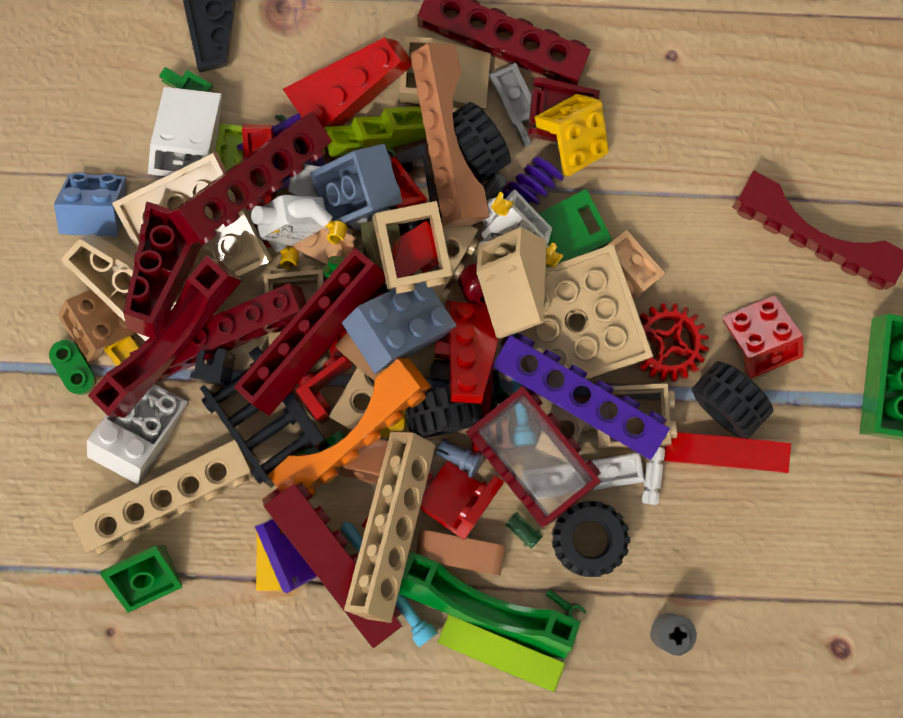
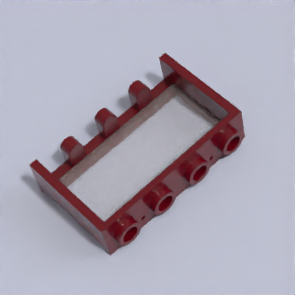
M522 386L469 428L466 433L544 530L555 519L600 484L601 480L598 476L601 472L591 460L585 462L578 454L582 449L571 436L566 439L559 431L562 425L552 413L546 415L541 409L540 405L543 402L539 396L532 390L527 392Z

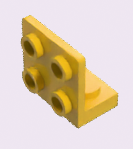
M575 94L535 116L537 128L549 131L551 134H557L564 175L571 176L609 153L601 100Z

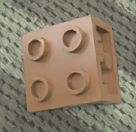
M92 290L65 300L58 313L59 318L87 364L97 360L105 347L137 334L127 330L126 322Z

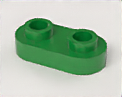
M60 340L54 343L49 351V359L66 389L76 395L90 393L95 387L96 376L77 345L69 340ZM66 349L68 356L65 359H60V352ZM81 374L83 380L80 384L76 385L74 378L76 375Z

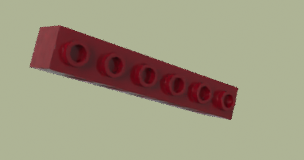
M424 0L417 15L418 27L470 48L491 53V56L510 64L516 63L518 67L545 78L578 85L591 51L581 41L574 39L569 41L560 37L557 32L551 29L541 30L534 27L526 19L518 18L516 20L507 16L501 9H489L481 6L477 0ZM449 10H454L459 15L455 18H448L444 14ZM474 21H482L485 24V26L483 28L476 29L471 26V23ZM501 31H507L512 37L501 39L497 34ZM526 42H534L538 45V48L529 50L525 48L524 44ZM559 52L564 55L565 59L556 61L551 57V54Z
M312 111L293 122L167 215L189 245L198 241L205 244L218 235L215 229L223 224L225 227H228L240 218L238 212L243 208H246L248 211L261 203L263 200L260 196L267 191L271 194L284 185L282 179L287 175L293 178L305 169L303 163L310 159L311 162H314L326 154L324 148L333 141ZM294 142L298 145L300 153L295 150ZM272 158L278 162V169L273 165ZM251 174L256 177L257 186L252 183ZM228 190L234 193L235 202L230 200ZM206 206L212 210V219L205 213Z
M288 283L212 316L156 382L195 366L197 355L201 349H204L206 352L204 361L214 357L217 348L230 351L287 326L307 303L302 288Z

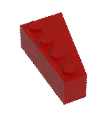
M384 37L283 88V91L301 117L313 111L323 128L343 126L412 67V60L399 41Z

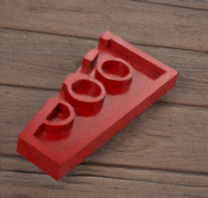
M449 302L448 313L457 325L449 332L451 402L482 404L499 338H496L487 305Z

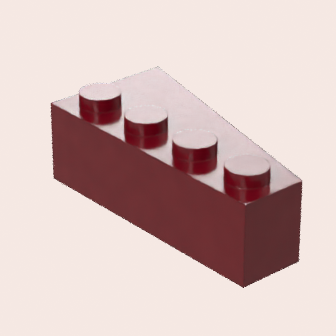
M146 201L144 220L139 233L140 240L135 253L134 269L129 282L123 315L127 330L157 340L203 244L198 241L189 245L167 215L172 210Z

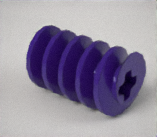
M534 157L531 161L532 166L526 165L523 169L524 174L518 173L515 177L516 182L508 183L509 191L502 190L501 192L504 194L503 198L505 199L512 191L516 190L528 204L531 202L539 206L540 201L537 195L540 194L543 197H547L548 193L545 187L548 186L555 189L556 185L552 179L556 178L563 181L564 177L553 164L540 157Z

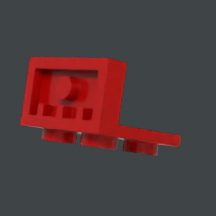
M771 296L723 316L724 325L743 352L744 371L750 379L803 357V335L776 296Z
M335 355L323 364L324 370L317 375H314L313 372L306 375L299 381L300 387L295 390L320 424L330 419L327 411L331 407L319 390L352 367L349 359L344 355L340 358L338 355Z
M447 461L424 491L420 509L465 540L504 484V481L494 475L489 484L484 481L480 483L474 478L468 477L467 473Z

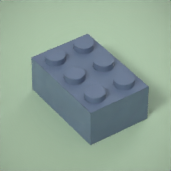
M385 144L354 150L310 172L316 195L323 198L325 210L333 216L332 221H341L345 224L354 223L403 203L400 196V187L396 183L391 166V158L387 153Z
M426 282L414 284V291L397 294L396 289H393L358 306L342 322L374 374L388 368L396 359L408 358L440 341L457 326L432 287L427 288Z

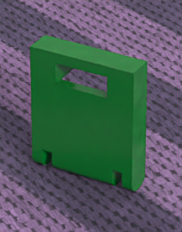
M587 189L538 213L552 227L547 245L555 243L557 246L555 252L563 254L564 257L559 263L603 248L613 241ZM589 208L600 231L590 235L579 212Z

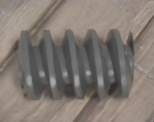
M665 613L654 620L650 636L658 648L671 655L681 656L693 648L696 643L697 632L689 619L674 613ZM674 629H677V634H674L672 639L669 638V633H673Z

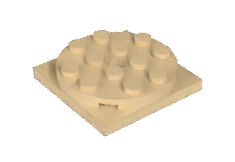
M217 151L112 203L136 250L140 240L139 233L144 220L146 201L171 210L177 208L226 172ZM228 190L230 200L235 202L234 193ZM206 206L205 213L212 219V210ZM243 208L238 212L240 218L228 227L222 224L215 229L218 235L202 245L187 278L207 255L222 261L237 276L272 260L252 222L251 210L247 211L246 208Z
M613 244L558 263L555 267L545 268L544 323L517 332L518 335L522 334L535 342L533 348L541 353L545 349L550 350L561 357L559 363L565 367L570 368L573 364L587 372L588 374L585 378L588 380L653 358ZM574 314H581L586 319L585 326L581 330H574L569 326V319ZM527 355L525 357L530 371L534 372L538 367V360L533 355ZM553 370L549 373L548 383L550 386L559 388L564 384L565 378L562 372Z

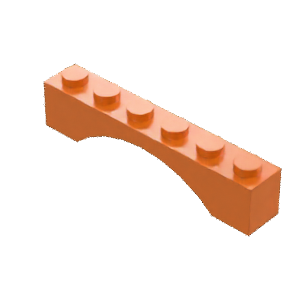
M409 358L396 359L375 378L373 394L367 410L358 425L344 439L333 447L319 453L288 456L268 476L277 488L290 478H293L297 484L302 481L311 492L312 497L310 499H312L317 494L315 489L318 486L332 481L338 475L337 470L343 464L347 466L354 462L360 456L358 451L365 445L368 447L378 441L382 436L380 432L386 426L392 427L404 417L403 411L409 406L413 408L426 398L424 393L431 388L430 384Z

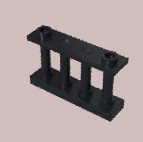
M258 346L249 352V355L254 360L250 366L263 354V351ZM247 371L214 394L205 385L201 386L200 390L205 396L201 401L211 414L216 412L252 464L253 467L249 471L259 484L264 482L270 488L274 487L275 484L268 474L288 456L296 455L306 447L310 449L314 446L321 452L330 446L292 392L282 401L287 407L282 410L283 414L245 440L237 426L257 413L259 409L249 403L229 417L221 403L238 392L234 386ZM297 422L303 430L299 433L300 437L262 464L253 450L290 423L294 425Z

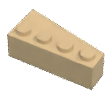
M95 234L79 238L61 258V261L125 321L123 312L130 278L133 274L134 258ZM184 287L181 288L174 305L176 304ZM138 334L145 341L149 338L144 335Z

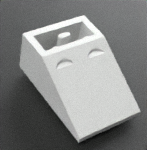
M164 87L150 143L148 174L167 176L215 152L219 133L221 93Z
M154 384L125 418L109 417L107 415L103 418L87 440V457L139 485L157 460L188 401Z

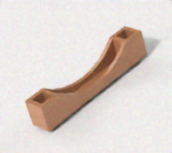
M427 43L410 55L443 225H473L489 218L490 215L484 187L475 178L466 164L454 131L452 115L453 97L456 84L461 75L456 45Z

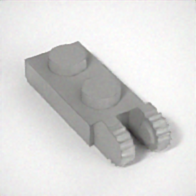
M514 63L489 74V78L512 127L516 128L519 139L523 146L526 147L531 142L523 123L529 121L531 93L517 64Z

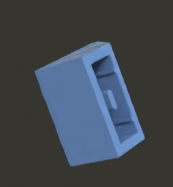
M82 172L68 174L54 203L59 234H95L96 236L118 237L123 223L112 203L126 196V176H116L114 174L87 175Z

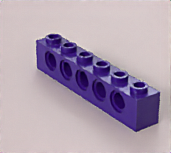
M519 334L517 338L512 335L509 336L492 365L493 368L642 456L652 460L670 430L668 426L664 425L667 421L666 418L652 410L649 415L638 409L640 403L626 395H624L623 399H620L611 394L614 390L613 387L599 379L594 384L585 378L588 374L587 372L573 364L570 368L565 367L559 363L561 357L548 349L541 353L533 348L535 342L522 334ZM527 355H533L538 360L537 369L531 373L526 372L522 367V360ZM553 370H558L564 375V384L559 388H554L548 383V375ZM578 386H586L591 391V398L588 402L579 403L575 400L574 390ZM606 401L615 403L618 408L616 416L610 419L604 418L600 413V406ZM632 417H639L644 422V429L638 434H632L626 428L627 421Z

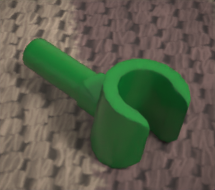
M551 589L547 592L546 596L565 610L566 616L573 618L572 611L576 608H579L586 614V610L581 605L565 601Z

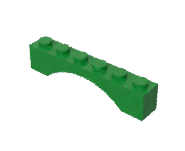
M410 552L406 561L398 594L562 662L571 651L581 621L554 610L524 607L491 597L460 581L438 562L416 553Z

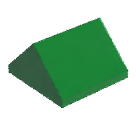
M155 545L100 571L101 577L127 613L183 588L165 545Z

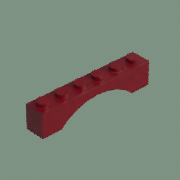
M754 170L748 176L732 205V208L736 209L737 214L747 220L754 219L762 223L765 230L788 237L789 242L797 247H807L815 252L814 254L817 258L826 262H835L841 266L842 271L852 276L859 275L867 280V284L875 289L887 290L894 286L903 271L902 249L885 240L871 243L850 242L836 239L820 232L808 224L793 209L779 183Z
M207 255L187 278L184 288L170 311L157 340L148 338L133 354L107 372L88 394V397L107 416L125 418L242 280L222 261Z

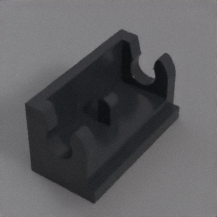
M217 348L214 357L207 360L205 364L204 357L206 352L204 349H201L196 358L195 370L191 372L190 378L201 383L227 386L232 379L236 355L226 349Z

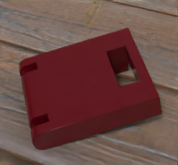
M535 77L532 85L541 88V90L536 88L532 90L529 125L536 127L535 116L575 94L599 100L600 90L543 77ZM540 128L528 129L529 137L558 143L557 134H551L549 131Z

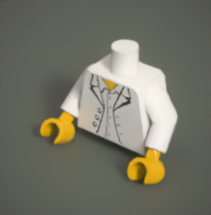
M516 190L512 191L505 199L502 192H499L497 197L489 199L487 205L490 217L482 220L484 226L481 234L484 240L479 245L522 227L546 240V265L555 267L564 257L563 254L555 252L557 249L555 243L547 245L552 227Z
M282 195L264 206H255L251 212L252 222L257 224L260 237L267 240L276 252L282 254L280 266L283 269L289 270L291 262L297 267L299 260L298 250L287 247V245L292 246L325 227L329 229L327 240L335 245L339 244L340 239L344 240L347 233V225L345 223L331 220L333 216L325 210L322 197Z

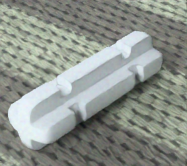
M659 447L652 460L646 463L644 478L646 490L642 494V503L657 505L659 503L660 493H658V489L661 488L663 472L661 461L664 460L665 449Z

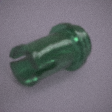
M518 511L504 525L525 543L524 547L528 546L530 549L543 537L540 533L541 529L538 528L536 530Z

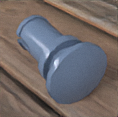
M445 438L438 447L440 450L436 452V456H440L458 465L460 470H469L468 477L470 478L477 473L484 457L480 451L478 454H475L473 449L468 448L466 450Z

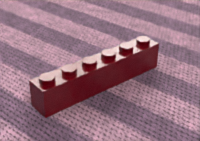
M354 247L237 382L234 388L253 406L270 416L343 332L345 327L342 322L358 306L368 302L386 282L385 274L375 263Z
M290 478L262 499L263 506L370 646L375 648L403 627L398 618L402 613L395 605L392 621L388 623L368 620L344 610L358 554L350 555L345 548L349 543L338 529L333 532L327 523L331 519L321 506L315 508L309 499L312 497V494L302 481L297 484L293 478Z

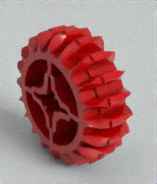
M666 303L660 304L659 312L654 306H651L648 309L650 317L642 312L639 318L643 323L645 335L650 338L649 341L655 344L657 353L655 359L644 360V363L638 369L642 372L649 367L651 370L648 373V377L651 379L659 372L660 382L666 380L667 374H669L671 382H676L678 380V373L683 379L689 377L688 370L693 373L697 372L699 368L695 362L702 364L705 361V358L698 352L706 353L709 350L708 346L700 344V342L709 339L707 334H699V331L705 328V324L701 323L697 326L694 324L699 316L694 314L690 318L687 317L688 307H684L681 313H679L677 303L672 304L670 311H668ZM658 321H674L668 331L659 329L655 331L650 328V325ZM683 327L689 334L691 349L681 339L680 333ZM674 332L672 336L674 341L672 343H675V346H671L663 353L666 347H664L663 344L665 342H662V339L665 340ZM669 354L687 357L686 361L679 365L668 366L663 364Z

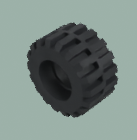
M468 102L452 113L454 131L459 148L466 164L479 183L484 182L511 163L510 151L503 136L490 117L473 102Z
M721 361L715 362L692 387L693 395L699 405L722 427L741 438L749 439L774 412L769 398L755 382L737 368Z
M450 384L428 389L424 393L426 398L413 408L409 406L405 410L409 432L415 433L422 438L435 437L468 429L483 418L480 403L451 402Z
M600 501L579 502L570 507L555 521L556 524L552 530V548L555 550L557 559L572 573L584 577H601V575L613 572L614 568L619 567L623 563L622 559L624 556H627L629 551L627 546L630 543V537H628L627 530H629L628 525L624 523V517L617 513L614 507L603 504ZM585 521L598 522L607 533L608 541L606 548L595 557L581 555L573 545L574 530Z

